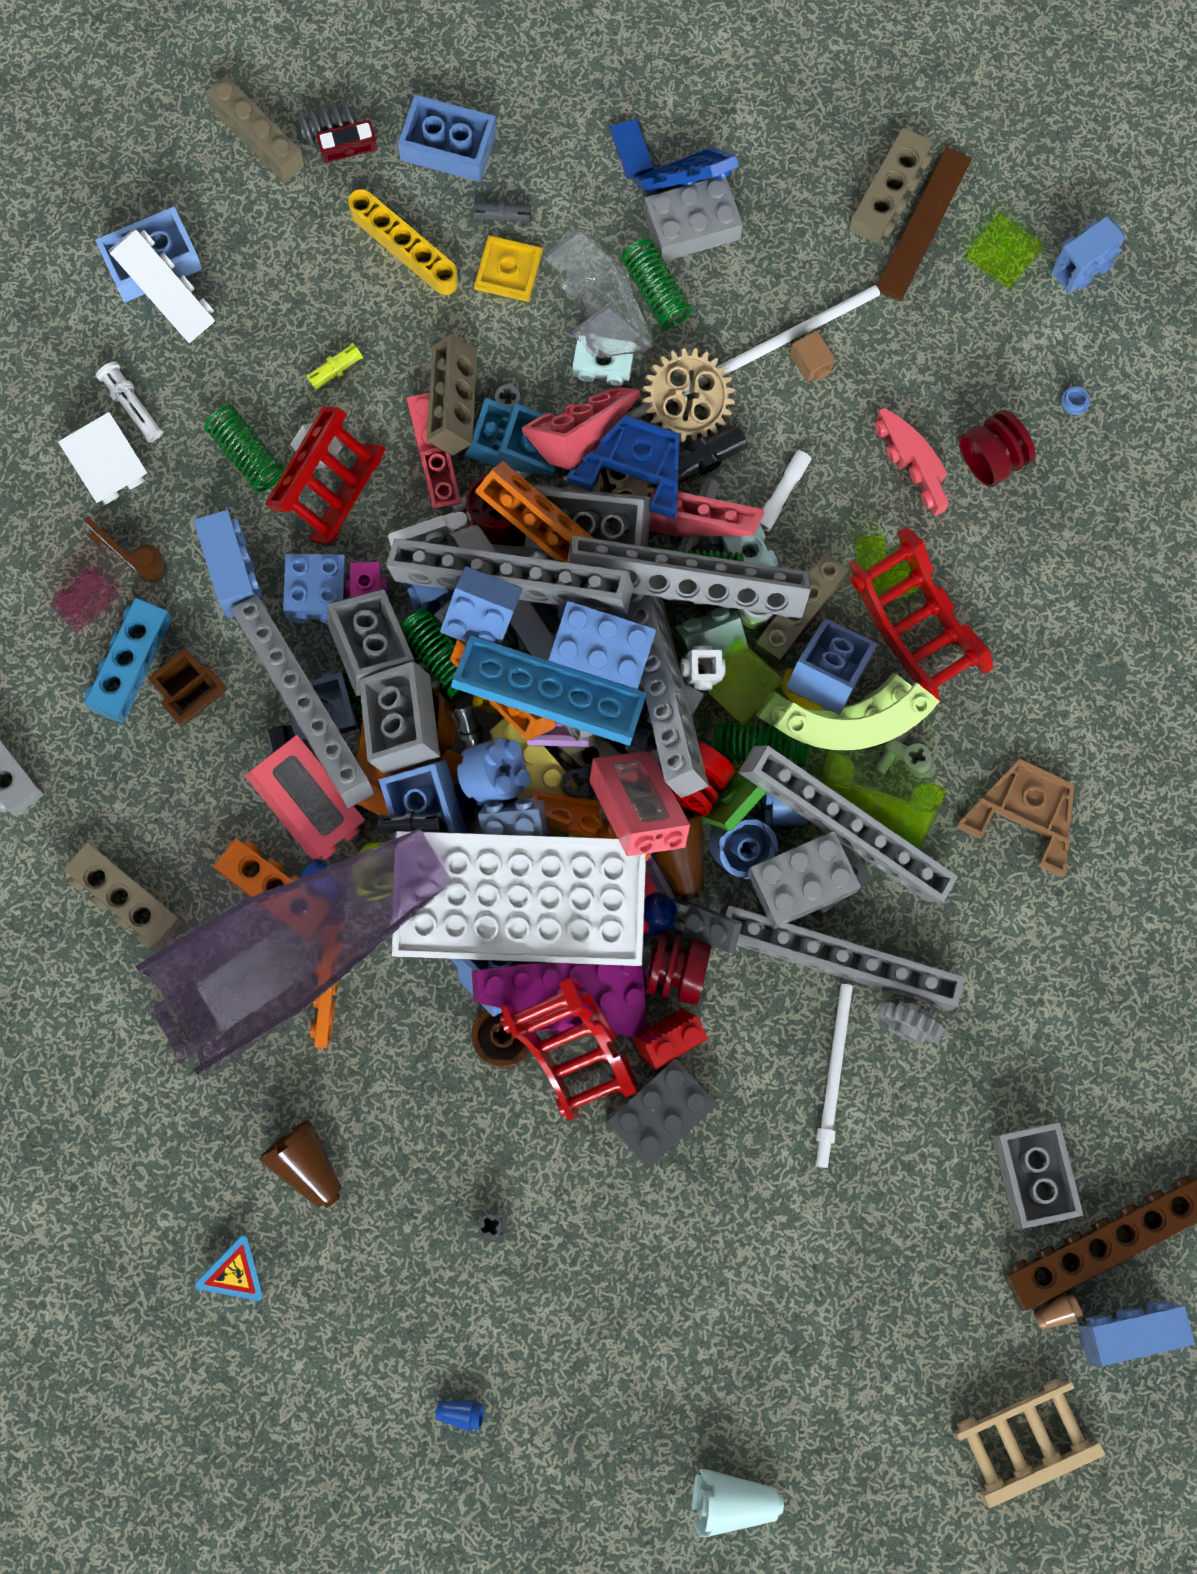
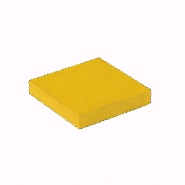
M488 235L474 289L529 302L543 254V248Z

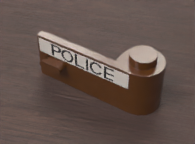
M89 517L84 520L92 532L91 534L88 533L87 536L98 547L104 543L143 580L154 583L160 581L166 575V562L155 546L149 544L140 545L129 555Z

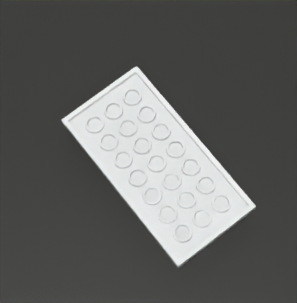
M397 831L392 956L642 966L646 854L626 856L618 839Z

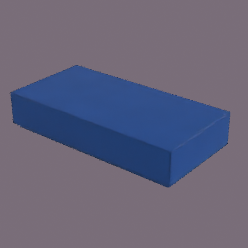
M637 119L610 126V133L626 179L634 178L653 170L654 167Z

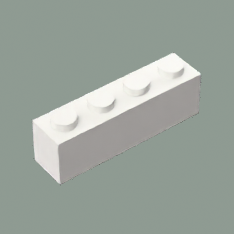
M134 228L108 251L190 343L215 322L211 316L214 310L204 298L198 301L191 292L195 288L184 275L179 279L174 274L172 269L175 265L165 253L159 256L154 251L152 246L156 243L146 231L143 230L139 233Z

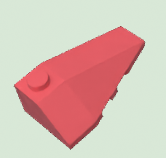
M620 386L614 387L589 397V403L576 406L570 404L565 406V412L554 417L551 413L544 414L523 426L522 432L548 464L562 467L564 470L575 469L583 462V458L589 452H593L601 443V439L640 397V390Z

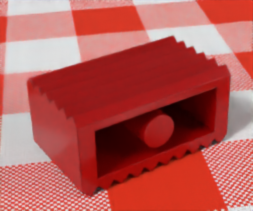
M680 1007L679 1011L675 1010L674 1014L670 1013L669 1017H664V1020H659L658 1023L654 1022L653 1026L649 1025L648 1029L644 1028L643 1032L639 1031L638 1035H633L632 1039L642 1060L657 1070L708 1040V1037L698 1016Z

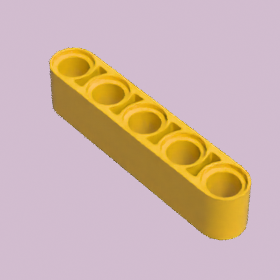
M358 189L350 194L348 204L351 218L357 225L438 293L448 295L457 289V269L451 260L367 190ZM361 205H366V206H368L367 208H365V209H363V210H358V209H356L357 207H359V206H361ZM383 222L388 223V225L385 227L377 226L378 224ZM401 240L409 241V243L405 245L398 244V242ZM427 257L430 259L429 261L424 263L418 261L420 258ZM442 275L451 276L448 280L439 279Z

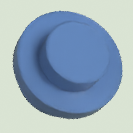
M1070 387L1063 393L1061 405L1067 413L1080 415L1088 409L1090 397L1084 388Z

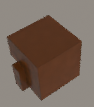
M186 648L148 677L154 688L164 699L160 703L180 727L189 723L228 690L209 666L206 665L202 668Z

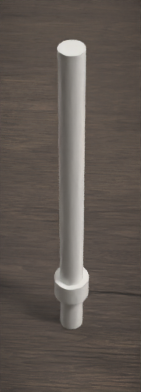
M841 984L822 1123L821 1128L817 1129L816 1141L819 1142L816 1166L828 1168L831 1144L835 1142L836 1131L833 1130L853 988L849 984Z

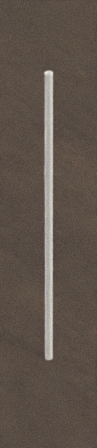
M874 285L718 365L716 368L719 369L726 366V370L722 374L724 376L880 296V291ZM700 376L698 379L700 388L710 383L704 376ZM689 389L682 393L683 396L689 394ZM668 400V402L666 403V405H668V404H670V403H672V402H674V401ZM643 404L627 412L625 415L639 420L648 415L644 414V412L650 408V405ZM515 471L522 478L532 475V473ZM466 496L460 498V504L451 505L455 513L456 511L459 512L466 509Z

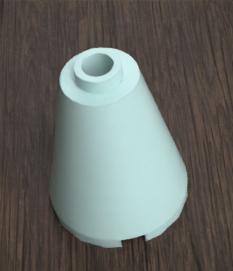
M700 1469L701 1475H696L692 1510H698L699 1520L693 1521L695 1530L700 1537H710L774 1522L778 1519V1515L783 1513V1496L778 1494L775 1487L708 1469Z

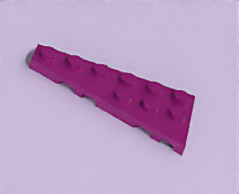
M643 961L642 966L532 962L471 971L473 1000L475 1003L497 1008L508 1005L519 1012L558 995V991L561 990L559 982L571 977L581 983L582 988L578 989L581 993L589 992L607 1019L614 1034L633 1037V1035H638L639 1031L643 1032L644 1028L647 1029ZM574 1014L560 1020V1022L574 1025L583 1023L582 1019Z

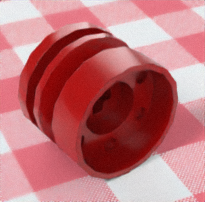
M698 741L709 786L683 798H680L673 790L672 792L681 808L696 815L707 816L712 809L711 804H715L719 798L715 790L725 789L735 773V769L718 751Z

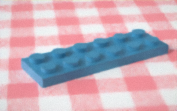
M471 635L451 685L452 688L628 746L631 744L647 694Z

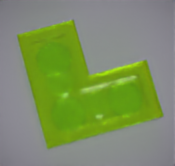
M855 536V562L864 571L886 557L885 536ZM898 563L871 580L876 595L882 594L909 576L908 573L911 571L908 563ZM914 586L902 595L916 594L917 587Z

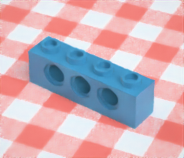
M137 598L134 599L132 605L126 607L122 618L124 621L120 631H116L110 641L111 650L107 658L104 657L100 661L97 669L99 675L95 683L90 684L85 693V705L91 711L122 724L173 620L167 610ZM146 629L143 637L139 639L133 638L136 630ZM133 655L131 663L120 665V661L124 656ZM114 681L121 682L120 687L116 691H108L110 683Z

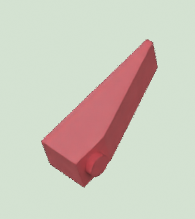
M655 487V489H654V491H653V493H652V495H651L652 500H653V498H654V495H655V493H656L658 487ZM677 491V513L675 520L651 512L650 530L677 537L754 536L764 515V509Z

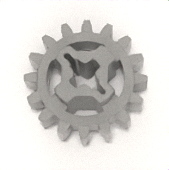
M884 1001L877 1017L881 1018V1021L888 1023L889 1031L910 1042L922 1044L926 1040L930 1043L935 1042L938 1044L945 1030L941 1024L935 1022L932 1013L913 1003L909 1004L900 1001L896 1005L892 1002L887 1003Z

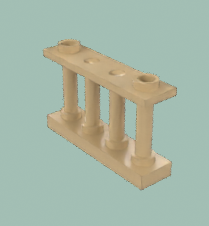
M1060 1378L1051 1380L1043 1384L1044 1391L976 1421L975 1417H971L957 1424L959 1429L952 1432L954 1439L960 1441L967 1438L986 1481L984 1485L986 1490L979 1493L984 1506L988 1508L997 1506L1105 1456L1100 1443L1095 1441L1089 1442L1088 1438L1084 1439L1064 1393L1074 1389L1072 1382H1062ZM1050 1399L1053 1400L1073 1443L1070 1445L1072 1451L1063 1455L1059 1451H1055L1035 1407ZM1024 1412L1044 1456L1042 1458L1043 1464L1035 1468L1026 1464L1007 1422L1008 1418ZM993 1425L996 1426L1015 1468L1013 1472L1015 1477L1004 1482L1002 1478H998L978 1432Z

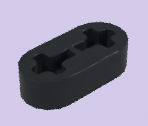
M592 767L567 771L562 776L560 787L564 794L573 797L596 795L589 781ZM572 775H576L577 780L587 779V785L579 786L577 792H575L573 787L567 786V781L572 779Z

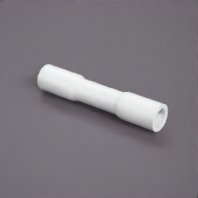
M800 450L796 451L772 497L763 507L764 515L759 525L764 531L769 532L789 494L795 484L801 479L812 460L807 453Z

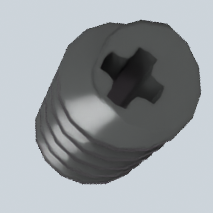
M345 100L341 101L340 110H338L334 103H331L330 112H327L324 106L321 105L319 107V115H316L312 108L308 109V117H305L301 110L297 112L304 143L307 138L312 146L315 145L317 133L357 123L353 103L349 107Z

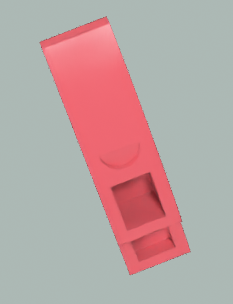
M429 393L407 397L432 508L434 510L460 504L461 499L450 454L426 441Z
M886 408L880 409L874 426L877 435L880 438L884 437L888 445L886 451L889 460L892 463L896 462L899 470L910 466L909 475L914 484H919L922 490L921 499L926 509H931L934 516L945 512L949 502L940 484L943 483L947 472L940 459L927 441L910 424Z

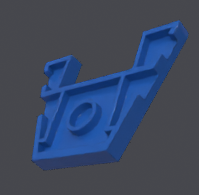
M624 415L601 439V443L593 452H589L575 470L572 469L567 476V483L592 491L602 467H606L659 485L650 504V512L675 520L677 513L679 433Z

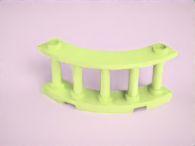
M893 672L879 688L864 697V700L852 705H845L840 715L827 710L815 711L803 708L774 691L755 715L802 743L830 750H855L882 744L907 732L924 719L940 701L918 683L911 686Z

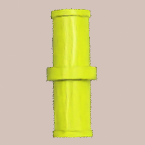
M351 343L350 346L333 358L331 356L326 358L327 362L310 374H307L306 377L317 391L334 377H341L345 369L362 359L363 356L355 344Z

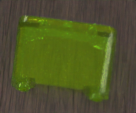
M829 751L821 766L817 780L920 850L942 804L946 788L932 783H923L914 789L910 801L851 783L855 770L853 762L844 755Z

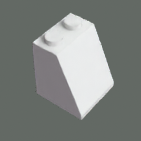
M110 412L58 441L96 503L102 500L104 505L120 496L117 491L123 487L128 486L131 490L145 482L142 476L147 474Z

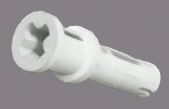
M114 361L101 367L96 373V377L107 386L112 400L121 403L143 433L147 442L151 443L163 435L162 429L158 427L147 409L135 395L134 385L131 381L126 380L120 372V365Z

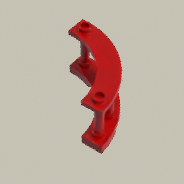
M906 526L897 532L900 541L898 550L865 571L854 560L848 563L852 573L849 579L855 590L860 593L872 620L885 642L915 683H918L940 701L937 687L969 666H976L983 674H986L994 667L990 649L977 637L967 623L961 626L952 614L956 608L943 587L936 588L930 576L935 571L928 557L924 541ZM905 559L911 569L908 573L909 576L877 596L871 580ZM914 586L920 587L926 598L925 605L892 626L882 607ZM936 615L945 627L943 633L910 654L899 638V635L928 616ZM956 642L964 652L963 657L930 678L918 663L948 643L954 644Z
M570 977L559 982L561 990L558 991V995L519 1012L515 1008L505 1005L501 1007L503 1015L500 1016L506 1033H511L513 1038L523 1042L539 1062L558 1097L556 1104L559 1112L563 1117L566 1116L568 1121L580 1117L576 1108L615 1091L623 1092L624 1096L627 1097L641 1090L625 1054L620 1055V1053H617L612 1043L617 1038L599 1006L588 991L581 993L578 990L582 988L581 983ZM573 1014L576 1017L579 1016L583 1023L543 1040L535 1032ZM584 1035H594L599 1043L597 1044L598 1048L555 1065L548 1052L549 1050ZM602 1059L604 1062H609L615 1074L611 1080L571 1097L562 1076Z

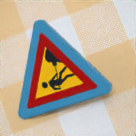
M240 1235L195 1282V1287L199 1290L260 1301L263 1295L247 1237Z

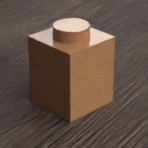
M818 331L792 344L790 356L807 383L815 378L817 381L822 380L831 373L835 358Z

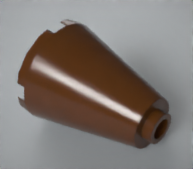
M701 815L687 818L690 828L685 848L653 852L674 896H681L683 901L698 898V891L704 890L703 821Z
M306 1119L292 1128V1132L285 1137L282 1136L262 1153L259 1160L317 1208L322 1205L328 1208L341 1197L338 1192L342 1189V1186L313 1124Z

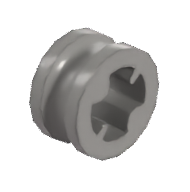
M502 385L495 392V402L513 408L515 403L519 405L521 403L520 392L513 385ZM509 393L515 401L511 399V404H505L504 399H500V397L505 398L504 394Z

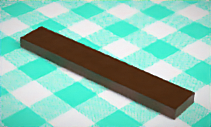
M946 147L877 285L881 293L902 302L972 158Z

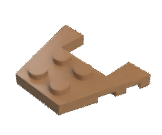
M1019 759L958 822L956 828L981 839L993 812L1050 838L1038 867L1063 878L1067 873L1066 862L1070 841L1068 838L1072 817L1074 784Z

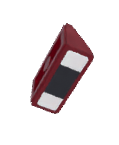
M370 120L317 133L322 160L325 163L377 149L376 137Z

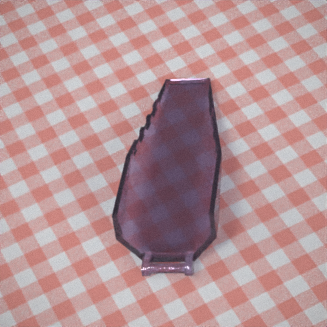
M421 829L383 843L377 848L368 849L356 854V856L329 865L323 870L302 876L291 883L277 886L245 899L136 965L138 972L150 977L167 997L148 1011L152 1019H157L175 1051L173 1056L177 1063L180 1064L198 1053L200 1065L194 1068V1071L197 1075L206 1076L305 1010L453 882ZM171 1008L174 1009L192 1041L187 1046H185L167 1014Z

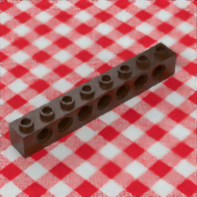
M1188 1175L1171 1183L1174 1187L1173 1189L1163 1193L1162 1189H1159L1145 1196L1146 1203L1138 1207L1132 1203L1117 1211L1120 1215L1119 1217L1111 1221L1105 1217L1090 1225L1092 1231L1084 1235L1077 1231L1063 1239L1065 1244L1059 1248L1054 1249L1053 1245H1050L1036 1252L1037 1259L1029 1263L1023 1259L1009 1266L1010 1273L1003 1277L1020 1310L1028 1311L1196 1224L1197 1177L1190 1179ZM1175 1197L1180 1199L1183 1204V1210L1179 1215L1175 1214L1171 1208V1202ZM1148 1211L1152 1212L1156 1218V1224L1152 1229L1148 1228L1144 1223V1216ZM1121 1225L1125 1226L1129 1232V1238L1125 1243L1119 1241L1116 1234L1118 1227ZM1094 1239L1098 1240L1102 1246V1252L1098 1257L1093 1256L1089 1250L1090 1242ZM1066 1253L1071 1254L1075 1260V1265L1070 1271L1065 1270L1062 1266V1258ZM1039 1267H1042L1048 1276L1046 1283L1043 1285L1037 1284L1034 1279V1273Z

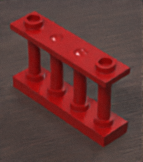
M322 407L265 503L273 511L289 513L290 510L294 511L315 528L310 541L328 546L338 536L341 525L372 472L381 463V457L387 449L383 445L366 443L364 446L342 427L347 414L337 407ZM334 436L358 455L351 470L328 452V446ZM319 461H322L344 480L337 494L333 493L313 476ZM305 485L330 504L322 519L299 501V495Z

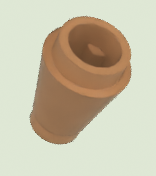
M1063 1292L1034 1312V1316L1041 1330L1078 1322L1077 1318L1083 1316V1313L1073 1292L1066 1295Z

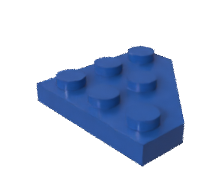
M708 147L638 175L634 179L639 189L653 193L673 185L681 184V186H687L698 180L715 177V179L725 178L731 175V170L738 168L739 164L735 155Z

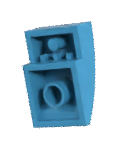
M488 398L484 399L473 427L472 444L466 448L464 456L493 466H497L500 462L504 461L514 471L553 475L556 466L548 464L522 432L523 426L544 414L517 403L514 404L513 408H510Z

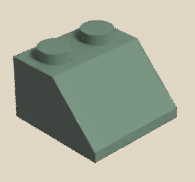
M720 607L708 615L689 619L683 625L675 627L674 642L684 657L695 646H711L712 650H722V658L748 648L741 619L733 608Z

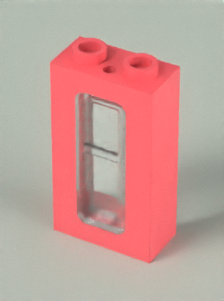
M298 735L294 736L244 775L312 861L319 857H322L324 860L338 850L335 844L344 838L346 841H349L361 831L358 826L365 819L355 806L347 809L324 768Z
M642 751L593 758L589 781L626 856L685 848L690 823L670 786L665 782L664 775L651 751L649 753Z

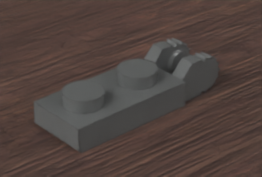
M679 899L670 900V907L686 912L687 916L685 921L677 917H667L665 921L667 926L681 930L683 934L725 952L734 953L736 951L742 922L699 904H691Z

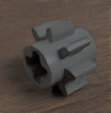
M496 1207L492 1209L489 1215H486L482 1209L479 1210L482 1216L480 1222L472 1221L473 1225L479 1227V1232L475 1233L474 1238L486 1237L485 1246H488L490 1239L494 1238L501 1244L502 1239L499 1235L502 1232H510L508 1228L503 1227L502 1223L508 1216L504 1215L498 1218L496 1216ZM488 1218L491 1221L498 1220L499 1222L495 1235H492L490 1232L484 1233L482 1230L486 1226L484 1221Z

